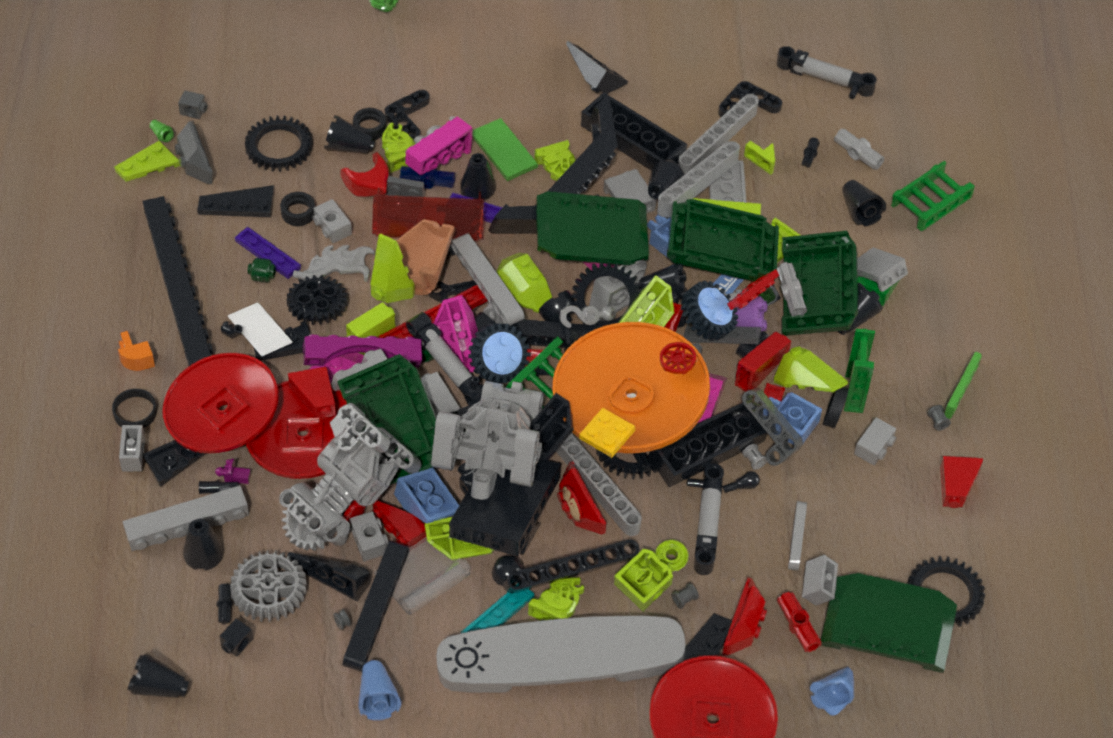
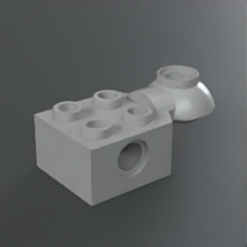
M638 260L633 265H621L618 269L620 270L623 266H626L624 272L626 273L631 270L630 278L637 276L634 283H638L645 274L647 263L646 261ZM610 276L595 279L589 306H594L598 311H602L604 307L610 306L614 308L615 312H618L629 305V292L623 282Z

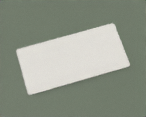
M259 303L228 315L235 325L239 324L242 326L243 330L241 333L261 356L292 343L291 339Z

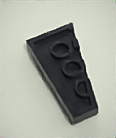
M274 185L199 196L198 215L271 217Z

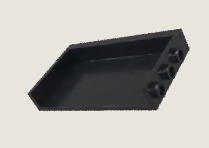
M549 460L538 461L531 487L510 483L511 470L505 469L504 478L497 473L494 490L487 499L473 498L471 496V484L449 522V537L519 556L560 479L561 464Z

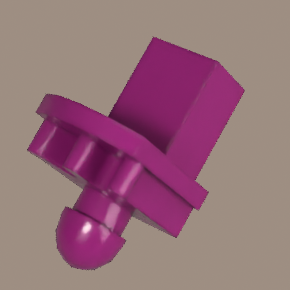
M231 458V460L226 459L224 468H216L215 474L219 477L224 476L225 482L249 484L251 470L237 468L235 460Z

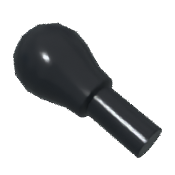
M747 472L735 482L724 485L722 488L724 493L737 489H754L759 485L760 477L756 472Z

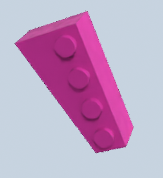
M458 116L449 120L432 134L422 138L414 146L409 147L406 150L405 164L422 175L437 168L440 163L443 165L447 164L451 158H460L462 153H471L473 127Z

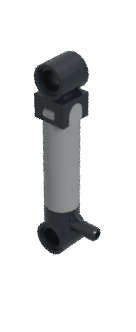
M783 46L778 51L776 64L781 70H790V73L799 76L805 73L850 88L849 98L855 99L857 93L863 97H870L874 94L877 78L872 73L861 74L809 57L808 52L799 49L795 54V50L789 46Z
M421 312L406 321V328L414 338L421 339V348L424 351L427 349L464 395L468 406L479 402L483 385L479 384V378L473 377L442 339L441 331L434 323L432 324L427 314Z
M709 464L705 467L703 480L687 479L686 484L689 487L702 488L694 570L700 575H708L713 571L716 558L724 470L718 464Z

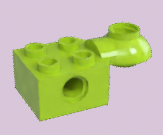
M675 540L662 542L657 547L655 553L651 550L642 549L614 576V585L644 612L672 585V572L678 571L686 565L689 556L688 551L682 543ZM674 555L676 559L669 560L666 556Z

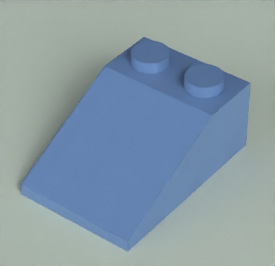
M433 468L400 477L397 480L394 495L405 510L426 524L453 516L459 507V504Z

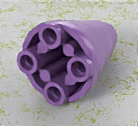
M761 296L748 302L749 304L741 309L736 307L738 310L735 313L738 315L736 326L761 327V332L767 331V320H764V312H767V301H764Z

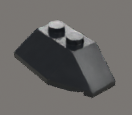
M557 393L530 423V430L540 432L539 442L542 443V450L538 461L549 460L574 430L570 402Z

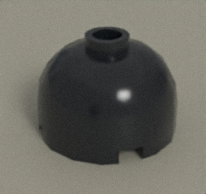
M569 290L558 293L559 297L555 299L550 298L539 308V314L545 321L560 322L559 315L561 310L565 306L573 305L574 298L571 297ZM573 311L566 315L569 323L573 320L572 316L575 314Z

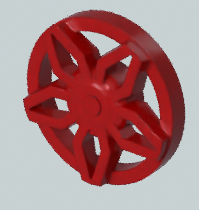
M673 342L661 350L659 356L660 364L667 372L683 375L695 366L696 352L686 343ZM685 349L689 350L691 354H685Z

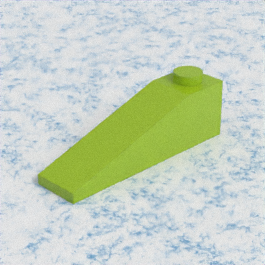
M381 233L378 236L370 284L371 296L385 303L412 299L415 296L414 282L407 275L409 270L408 267L403 265V255L396 240Z
M794 347L790 352L783 355L773 379L774 383L783 387L790 388L792 385H798L799 389L813 387L816 391L834 392L848 384L844 377L811 351L802 347Z

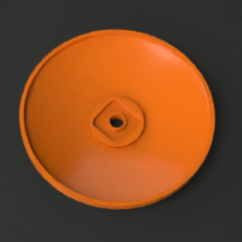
M622 322L597 328L575 341L562 355L557 364L552 389L553 396L557 393L570 402L574 429L572 433L578 438L584 428L604 408L635 426V432L617 453H642L666 447L684 437L695 427L703 416L709 401L710 378L703 357L683 336L655 324ZM673 342H683L690 345L696 352L695 366L683 375L665 371L660 364L659 356L661 350L666 345ZM685 349V354H691L689 350ZM632 393L637 395L634 398L627 397L628 394Z

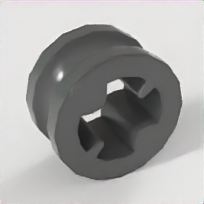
M343 609L340 610L339 614L333 613L335 623L340 630H343L344 626H351L349 617Z

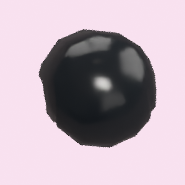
M513 555L502 556L494 563L491 572L492 578L498 585L503 586L504 579L510 573L522 570L524 566ZM510 578L511 584L518 583L516 579Z

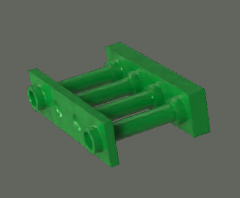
M945 161L935 164L931 170L901 190L898 189L892 196L891 206L893 208L902 203L918 217L917 228L921 232L972 198L975 186L971 182L960 186L944 173L947 163ZM940 178L954 189L955 192L947 194L933 181ZM927 186L943 200L935 203L921 189ZM915 195L930 209L922 211L908 198Z
M855 329L845 377L850 378L848 394L844 404L845 412L863 413L874 371V362L869 361L875 330Z
M559 337L552 341L507 384L506 388L511 389L512 383L518 382L522 383L523 390H525L523 383L527 380L531 381L551 399L553 391L536 376L537 373L535 371L538 368L544 369L552 378L554 377L555 369L548 364V359L551 356L553 358L556 357L558 360L561 359L563 354L560 352V346L563 341Z

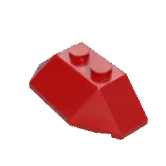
M571 461L559 483L558 500L559 502L564 501L563 486H570L579 502L583 520L582 522H577L567 512L568 519H572L577 527L603 535L606 532V521L601 515L574 462Z
M747 578L724 643L723 656H728L750 647L754 638H759L762 628L759 627L760 621H765L767 610L764 609L766 601L752 578Z

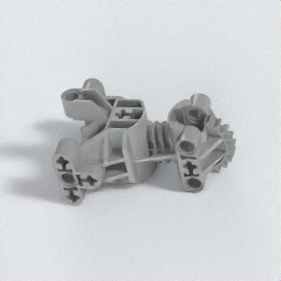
M485 381L481 400L471 406L467 413L461 417L460 415L441 411L438 413L435 424L432 467L452 471L457 458L466 461L465 470L478 468L473 475L471 496L475 499H487L494 490L497 473L504 478L505 469L511 470L510 483L531 487L534 480L536 463L541 455L542 443L539 442L540 432L530 430V423L542 410L544 393L530 389L523 390L522 383L513 382L510 389L504 388V385L500 383Z
M353 403L342 406L336 417L330 422L335 438L330 441L317 459L318 466L326 473L325 477L321 478L319 484H316L314 489L307 483H298L290 489L282 491L279 496L280 504L287 508V510L282 512L287 517L281 519V521L287 523L282 527L283 530L288 531L285 536L291 538V543L296 544L299 548L303 547L307 551L309 549L316 551L317 546L324 549V543L327 541L336 546L343 545L347 540L350 524L341 515L348 505H351L353 500L361 506L371 505L388 488L399 467L409 474L417 473L421 468V461L391 433L383 428H377ZM398 447V451L393 454L394 450ZM406 458L409 459V464L404 461ZM337 531L336 537L333 538L334 533Z

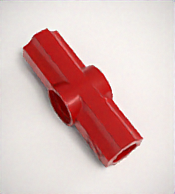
M793 592L782 594L777 598V603L789 623V630L796 635L805 652L815 651L821 646V641L809 621V614L802 609Z

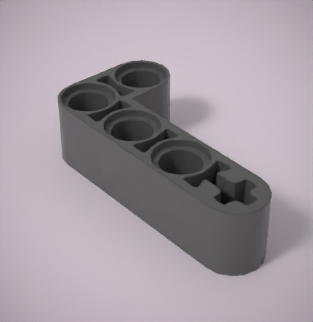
M754 388L743 394L742 401L776 443L766 453L767 462L770 465L777 466L787 461L802 447L803 441L801 436L761 389ZM764 408L769 411L768 418L763 414ZM776 424L782 427L781 433L776 430ZM789 439H792V440H793V442H794V448H791V447L789 446V444H788V440H789ZM775 451L780 454V460L774 457Z

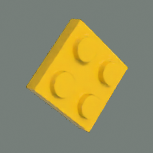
M602 408L579 434V439L612 458L635 432V426Z

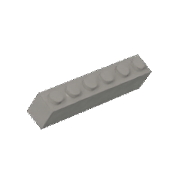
M237 486L125 520L123 525L130 549L134 551L142 550L154 544H162L170 539L184 537L187 535L189 524L195 519H204L213 527L223 525L232 520H240L248 516L249 512L242 488Z

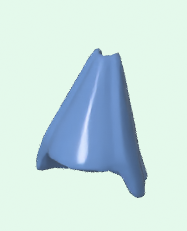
M845 667L819 681L813 682L810 686V691L814 693L811 696L812 703L817 708L824 709L833 716L843 710L847 704H850L854 698V676L850 667Z

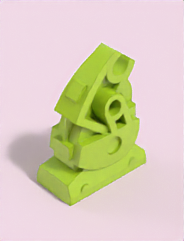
M390 123L382 135V148L385 149L390 173L408 166L405 164L406 150L415 145L414 140L406 132L402 131L401 124H399L398 129H393L394 123Z
M568 140L535 149V161L538 165H543L545 171L551 173L550 178L555 181L575 162V157L569 150L570 144Z
M565 578L550 583L549 589L542 592L539 600L532 599L529 602L528 615L540 621L570 618L579 603V595L584 593L583 585L579 588L575 587L580 585V579Z

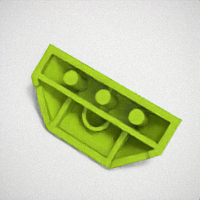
M516 253L502 259L496 271L498 276L520 306L539 313V308L552 298L545 277L526 253Z
M655 275L618 323L644 322L664 327L674 314L671 286Z
M452 517L428 524L425 523L427 542L451 561L492 554L494 551L493 549L449 537V522Z

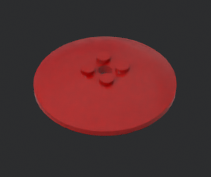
M221 353L203 358L181 372L169 387L163 402L165 426L177 443L195 452L221 453L236 449L257 437L271 421L278 404L279 392L277 382L270 369L263 362L246 354ZM222 405H228L226 409L219 410Z
M289 381L277 384L279 397L274 416L257 437L245 444L250 456L262 468L278 476L292 479H307L325 475L326 473L318 466L317 459L324 448L335 438L330 422L336 417L340 408L347 405L346 400L343 399L340 389L334 391L331 386L336 415L316 419L290 389ZM300 431L308 432L305 436L298 435Z
M700 656L677 664L661 678L652 694L649 720L654 738H775L778 712L771 690L754 670L730 658ZM711 715L716 716L718 722L711 724L707 721V717Z

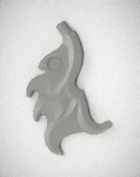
M330 245L323 249L322 257H319V255L313 257L306 271L294 270L293 278L306 281V276L312 279L313 275L316 278L323 275L324 278L336 271L340 274L362 273L364 281L367 282L370 272L369 268L365 266L364 258L368 254L374 255L375 252L367 246L348 251L349 245H344L335 251H331L333 245Z

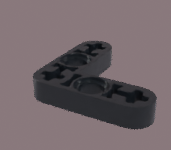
M741 81L720 103L718 115L722 117L738 103L732 101V98L741 100L747 94L763 96V99H759L758 107L775 114L781 111L782 100L748 81Z
M417 90L385 107L386 120L389 123H394V129H398L399 122H406L407 124L402 126V131L406 132L414 140L416 136L420 135V130L408 115L429 104V92ZM404 104L412 105L409 108L403 107Z

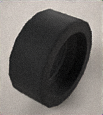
M363 108L353 116V125L373 137L372 141L381 138L387 128L385 114L379 109ZM366 120H374L380 123L377 127L371 129L359 125Z
M297 191L287 194L282 199L280 204L281 215L287 224L291 226H304L313 220L315 202L311 195ZM295 204H303L309 207L307 211L300 214H294L287 210Z

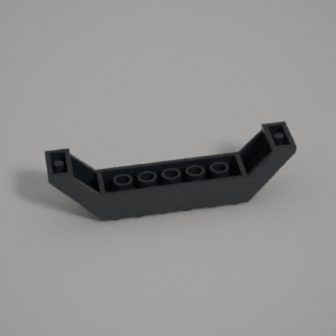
M607 95L597 104L588 120V123L591 125L592 143L548 190L549 192L585 194L590 188V184L593 181L595 182L601 176V172L611 165L612 160L616 156L615 151L618 144L610 98ZM505 204L494 216L488 231L491 233L537 234L536 204L533 206L513 207Z

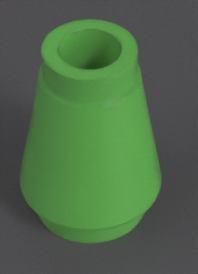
M158 120L151 121L149 127L159 141L169 142L173 138L174 132L170 126Z

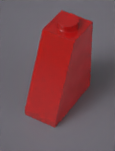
M326 366L288 373L290 389L316 419L336 415L335 402Z
M943 456L940 474L942 505L944 507H963L980 472L983 458Z

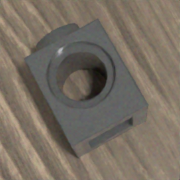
M184 90L178 102L180 115L200 119L207 110L205 95Z

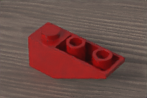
M377 500L372 504L375 519L379 518L386 531L396 537L397 543L409 546V552L427 541L425 525L419 518Z

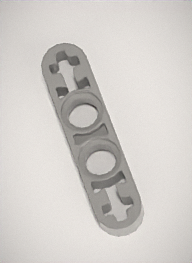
M797 501L788 565L789 570H799L807 502Z

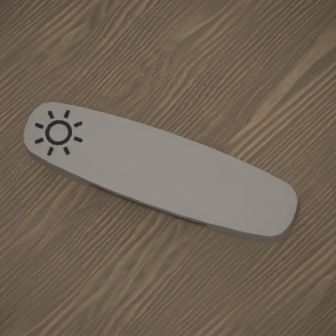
M655 616L581 617L498 626L470 631L444 639L437 648L438 676L443 686L451 691L473 693H504L511 690L513 686L561 684L612 677L618 681L625 682L665 674L674 666L683 662L685 637L682 627L677 621L669 617Z

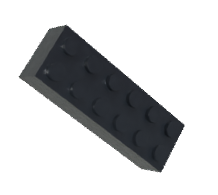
M605 92L581 111V126L591 132V125L588 123V120L597 104L607 95L610 98L618 144L617 149L650 170L656 163L666 159H672L678 164L679 156L687 149V143Z
M740 403L696 424L690 432L676 442L650 451L648 458L668 487H671L704 471L705 467L709 464H719L742 453L751 444L759 445L763 443L768 433L744 403Z

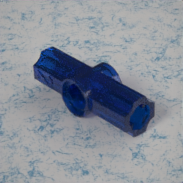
M401 166L400 178L424 182V189H431L434 186L453 188L456 172L440 171L435 168L420 175L411 167Z

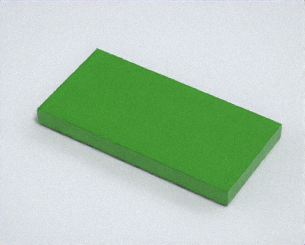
M501 118L472 130V138L506 181L538 168V163Z

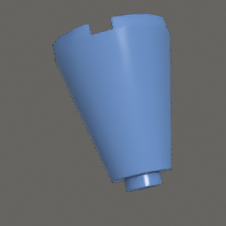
M372 660L363 666L358 708L362 716L363 714L366 715L367 719H387L391 717L392 712L396 710L397 713L399 711L401 698L383 663Z

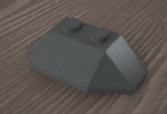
M189 121L177 136V144L174 145L176 155L180 156L181 168L184 167L186 175L206 184H212L213 171L194 121Z

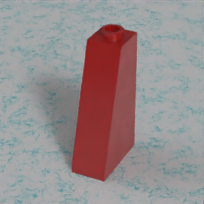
M774 332L738 362L735 386L745 392L757 388L781 362L783 355L790 351L791 340L785 335Z

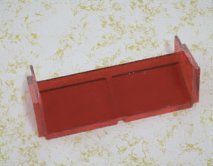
M378 188V192L374 194L372 234H376L377 237L380 233L387 237H401L420 221L426 219L437 222L440 227L443 224L454 226L455 232L452 240L468 233L473 240L478 241L483 238L484 199H481V192H479L478 199L380 195V188Z

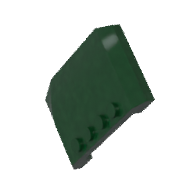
M549 191L537 195L536 231L538 251L541 252L542 249L550 253V257L555 259L608 263L610 261L611 264L618 263L619 265H633L638 260H648L649 246L646 205L640 200Z
M687 199L683 203L673 202L667 257L673 263H682L686 266L750 281H755L769 272L777 270L778 225L774 227L762 215L695 199Z
M848 231L783 237L782 253L784 263H792L796 277L799 279L803 291L802 296L807 308V312L804 315L792 316L787 300L784 298V316H782L783 335L849 330L858 314V249L855 242L849 236Z
M398 354L337 381L343 399L346 400L347 404L353 403L377 428H383L391 433L420 459L421 468L418 472L435 468L432 467L431 461L437 417L418 369L401 354ZM398 447L394 450L393 454L398 451ZM406 458V459L404 460V461H406L408 464L410 463L409 459ZM399 467L388 487L397 484L398 478L410 474Z
M861 573L840 576L836 579L835 598L829 602L821 637V646L838 650L844 647L923 665V669L944 673L958 604L938 590Z

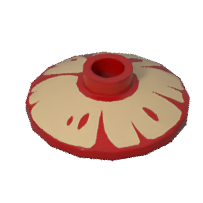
M564 485V501L560 502L561 508L564 513L569 512L577 522H582L583 516L579 502L571 487Z

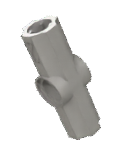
M843 128L836 134L834 141L844 147L852 159H860L875 170L880 168L884 162V157L871 148L868 140L865 138L858 139Z
M782 263L777 268L782 283L780 286L784 298L787 300L792 316L804 315L807 312V308L792 263Z

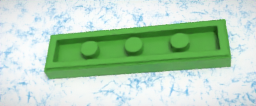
M975 351L945 410V416L948 419L952 418L980 364L981 353Z

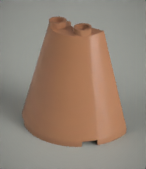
M423 219L396 240L403 255V265L408 267L409 270L407 275L409 279H413L415 295H427L436 288L455 232L454 226L443 224L440 227L435 221Z

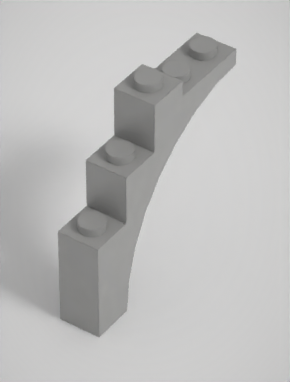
M381 348L365 353L362 363H357L345 371L340 370L336 372L331 383L334 391L340 389L337 383L338 380L387 360ZM435 372L423 375L421 379L436 417L440 411L457 415L460 407L439 374Z

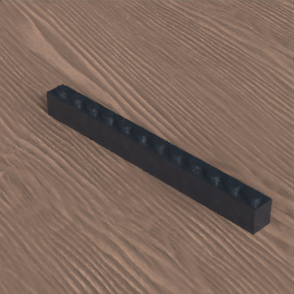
M164 196L142 202L189 367L193 363L211 356L213 349L211 343L206 341L209 339L207 328L203 329L202 325H205L203 315L198 314L200 305L198 299L194 300V296H196L194 285L190 286L189 283L192 282L190 271L186 272L185 269L188 268L186 257L182 258L181 256L184 254L182 244L177 242L180 240L178 230L173 229V227H176L174 217L169 215L172 213L170 203H166Z

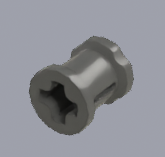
M942 405L933 406L928 410L927 414L932 418L934 428L937 431L944 430L950 426L951 421L945 416Z
M691 583L686 584L685 588L679 592L675 591L671 594L674 603L680 609L691 600L699 598L696 588Z

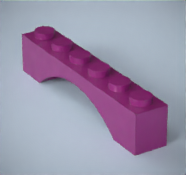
M312 334L304 338L303 365L323 366L341 355L359 352L367 353L370 350L375 351L381 348L387 359L401 354L413 366L419 368L422 362L421 339L414 337L397 339L393 336L386 338H377L376 336L358 338V336L354 335L348 337H339L337 335L320 337L319 335Z

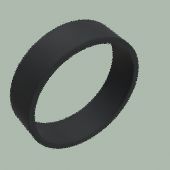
M842 387L833 392L823 425L835 429L849 388Z
M143 389L123 391L115 398L112 404L114 419L120 427L122 425H142L145 428L156 418L157 408L155 399L149 392ZM132 397H142L153 404L151 413L145 419L137 422H128L120 419L116 415V410L123 401Z

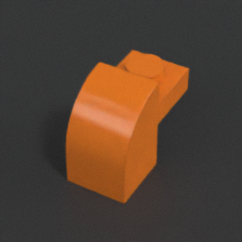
M128 331L121 332V341H118L120 346L118 354L121 364L133 371L155 367L148 341L132 345Z

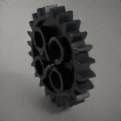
M313 275L312 279L306 276V281L299 279V284L293 283V288H289L286 299L288 311L292 312V317L297 316L298 321L304 319L305 324L311 321V324L314 325L315 321H318L319 325H321L324 320L326 323H329L330 318L335 321L336 315L341 317L342 312L346 311L345 306H348L346 288H342V283L337 284V279L330 281V276L326 279H323V275H320L319 278Z

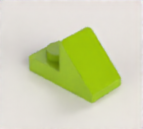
M749 141L745 146L744 156L772 175L775 166L774 144H770L763 150L759 145Z

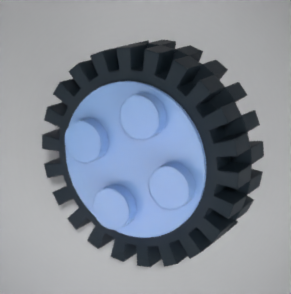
M700 281L682 296L681 303L683 305L681 310L685 311L682 314L683 317L689 318L686 320V323L689 324L693 331L695 329L698 330L697 335L701 336L703 334L704 339L707 340L709 338L710 341H717L736 328L738 315L735 313L738 310L737 308L730 310L727 303L731 296L730 294H724L726 291L724 288L719 290L720 285L718 284L713 286L711 281L708 283L707 281Z
M501 323L489 324L486 327H482L481 331H477L474 334L476 337L470 341L473 344L468 349L471 350L468 358H472L470 365L475 367L473 370L475 374H479L478 377L486 379L485 381L495 383H507L515 378L524 369V365H528L529 361L526 358L530 357V352H527L529 344H525L527 339L525 336H521L522 332L516 330L514 326Z

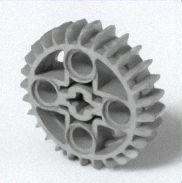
M266 550V554L263 555L259 551L256 557L251 554L250 560L244 558V565L238 563V570H234V576L231 577L230 584L231 596L239 611H244L246 617L251 614L253 620L258 616L261 622L264 618H268V621L271 622L273 617H276L277 621H279L280 615L287 618L288 611L293 614L294 607L299 608V602H304V595H306L307 581L302 565H298L297 560L291 561L290 556L285 558L284 552L281 555H277L276 550L273 554ZM278 568H282L287 572H278ZM258 570V574H251L252 572ZM287 597L285 600L279 603V598ZM259 599V604L253 603L250 600Z

